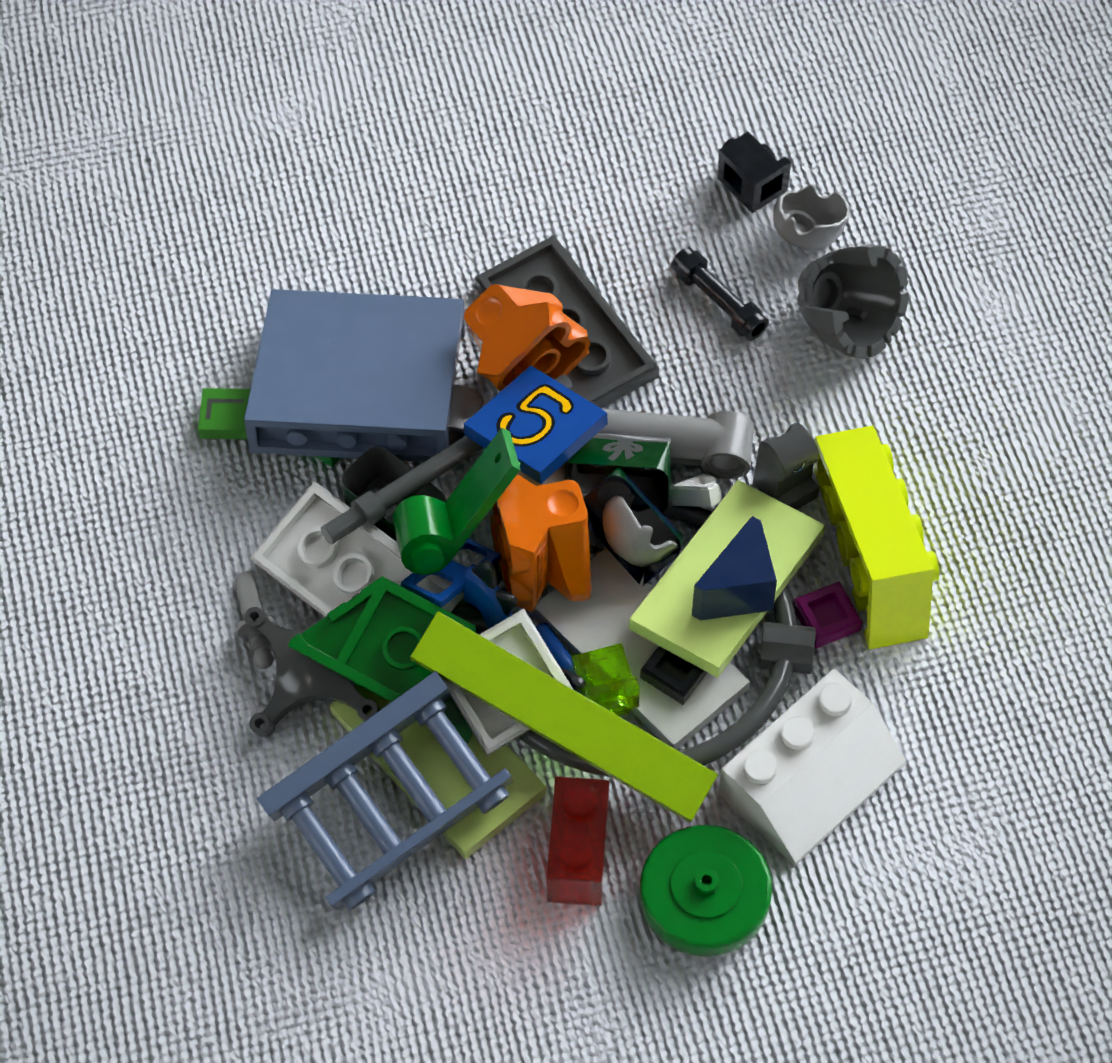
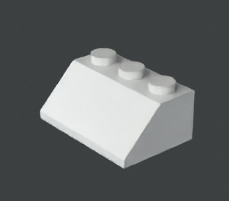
M833 668L721 768L718 795L795 867L905 765L906 759L873 702Z

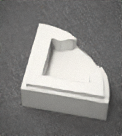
M700 474L675 484L670 488L672 506L713 507L722 500L721 488L716 483V479L711 475Z

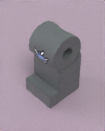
M793 423L785 434L780 437H771L760 442L753 484L759 491L796 510L818 498L820 489L812 479L813 466L819 458L817 446L803 425Z

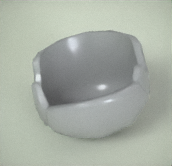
M810 184L799 191H786L777 198L773 211L774 227L786 242L806 251H819L825 249L840 237L849 220L850 206L840 192L834 191L831 195L825 197L817 193L815 185Z
M633 494L615 495L606 502L602 512L604 534L607 543L614 553L630 564L646 567L660 562L679 548L676 536L650 507L633 510L630 507L631 502L635 498Z

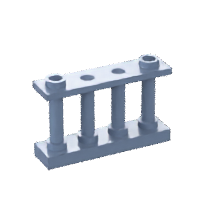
M436 671L256 798L274 822L282 816L287 822L294 821L339 886L325 897L336 910L344 904L349 911L356 908L376 892L372 886L374 882L477 808L485 814L510 796L505 789L513 783L512 776L508 770L504 768L493 777H490L445 715L444 711L447 707L443 702L451 696L448 687ZM416 721L420 726L427 725L473 790L447 810L399 744L403 740L399 733ZM371 753L376 758L383 757L429 822L404 841L400 840L355 776L358 772L355 764ZM327 784L332 790L338 788L384 854L358 874L311 809L314 802L310 796Z

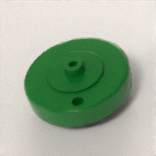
M694 825L669 834L652 849L642 869L640 903L647 923L653 932L666 944L690 955L718 956L741 948L760 931L770 908L772 880L765 859L749 840L737 832L724 827Z

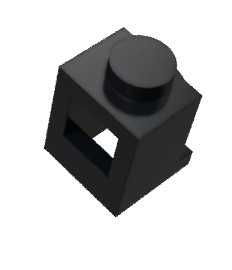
M749 131L741 136H733L719 149L717 179L751 213H754L788 191L791 161L786 156L777 160L773 150L768 145L761 144Z

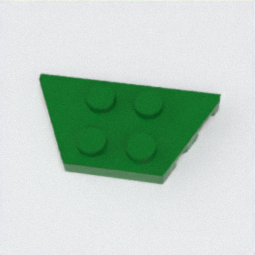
M381 576L362 589L351 600L343 602L330 611L326 617L309 629L291 638L287 646L391 703L432 674L431 671L410 660V656L437 611L474 632L475 626ZM449 697L443 702L447 707L444 713L466 744H468L472 737V731L453 699Z

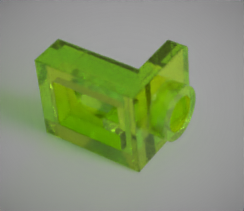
M622 643L571 656L574 674L586 681L585 687L580 691L583 696L619 717L629 713L632 708L639 707L640 686L637 677L632 676Z

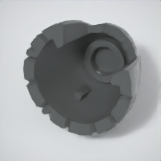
M862 245L838 249L811 262L801 272L797 282L799 289L797 297L798 306L806 323L826 344L847 356L867 359V357H873L881 353L886 348V343L892 342L891 336L896 335L903 322L900 317L905 316L909 292L904 287L908 285V279L904 266H899L902 263L900 258L890 248H886V246Z

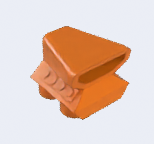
M497 284L489 286L464 313V320L480 352L477 373L491 381L500 392L530 365L553 379L558 378L562 374L567 376L589 354L590 339L588 338L587 330L562 312L563 305L553 294Z
M517 474L493 505V516H490L493 547L496 552L501 554V560L498 562L506 591L516 596V607L534 612L547 582L570 601L588 600L591 597L592 590L588 513L580 486L573 480L536 486Z

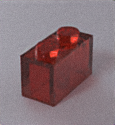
M555 776L547 867V902L602 906L610 780Z

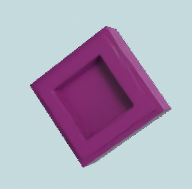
M840 581L793 599L795 614L801 625L815 627V649L861 631L863 622Z

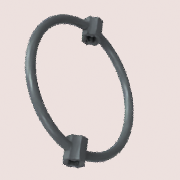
M615 495L598 496L597 502L610 500ZM669 497V507L662 514L665 517L680 520L701 528L712 512L697 506H672V501ZM496 563L494 567L497 585L499 586L502 581V575L499 565ZM787 586L774 602L773 610L776 623H763L759 668L772 671L762 693L751 708L728 729L708 741L679 751L702 765L718 760L735 750L765 724L781 702L793 672L811 674L815 647V627L797 625L794 606ZM464 597L451 611L452 614L475 626V633L480 635L488 630L481 612L472 604L464 601ZM532 730L518 737L534 750L556 762L587 773L610 777Z

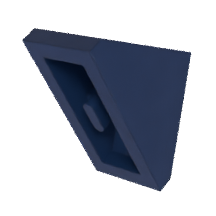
M751 516L694 585L693 617L701 621L773 611L777 579L761 520Z

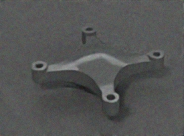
M251 607L245 612V623L252 630L261 632L268 639L276 659V683L272 698L263 712L253 715L249 722L250 729L262 738L270 737L275 731V726L286 714L303 704L315 701H335L350 706L357 711L363 721H366L381 710L374 701L365 699L353 682L288 648L287 645L291 638L306 630L282 628L271 622L268 615L258 607ZM372 709V712L367 715V712Z

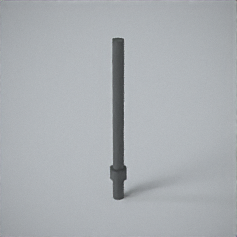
M562 374L554 379L574 391L573 384L566 375ZM464 436L376 493L368 491L353 500L349 510L321 527L322 535L332 545L362 525L369 528L386 517L385 511L482 450L483 447Z

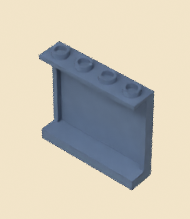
M271 289L244 418L249 453L358 459L366 450L372 447H382L401 461L425 462L449 447L448 427L461 337L465 338L464 299Z

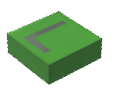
M203 388L198 425L200 439L247 440L244 418L250 389Z

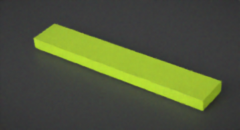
M437 611L410 656V660L432 673L436 671L444 680L689 823L692 822L718 776L716 772Z

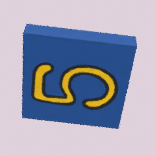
M530 365L464 423V434L486 449L501 428L510 431L517 459L520 462V471L539 484H542L608 424L606 411Z

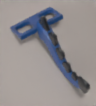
M467 539L460 550L470 549L485 556L478 564L466 567L451 560L445 568L436 573L426 575L411 573L401 581L402 587L441 608L464 590V601L472 604L481 612L488 629L512 616V611L517 604V598L513 593L501 590L497 585L494 565L501 560V554L470 539ZM429 575H437L453 583L438 594L431 593L417 586L420 581ZM561 667L573 690L580 692L585 687L586 681L582 677Z

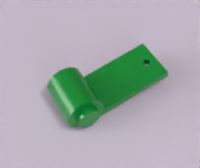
M503 428L498 431L446 502L430 496L417 495L403 500L396 506L393 513V523L401 561L406 569L412 573L426 575L436 573L445 568L521 469L510 431Z

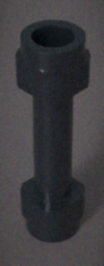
M685 247L679 251L670 265L671 269L677 273V277L687 286L693 283L696 284L732 318L731 328L740 336H744L749 341L758 338L769 324V319L763 315V311L752 301L744 304L707 270L708 260L698 251H694L691 247Z

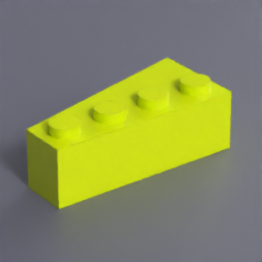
M874 425L815 436L819 458L814 463V472L831 526L836 525L838 551L843 566L850 565L854 586L852 596L857 611L867 610V629L864 630V636L868 649L928 638L933 582L939 581L940 576L938 561L933 551H926L924 547V533L918 514L911 515L908 509L907 488L902 478H895L893 473V456L889 445L881 444Z

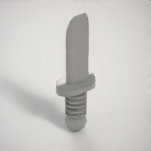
M249 570L240 573L236 578V593L243 620L236 624V631L238 637L248 638L251 654L254 656V664L260 669H266L273 664L274 656L271 653V644L261 632L252 630L244 621V614L249 608L258 607L262 610L253 571ZM268 616L269 620L274 623L273 617Z

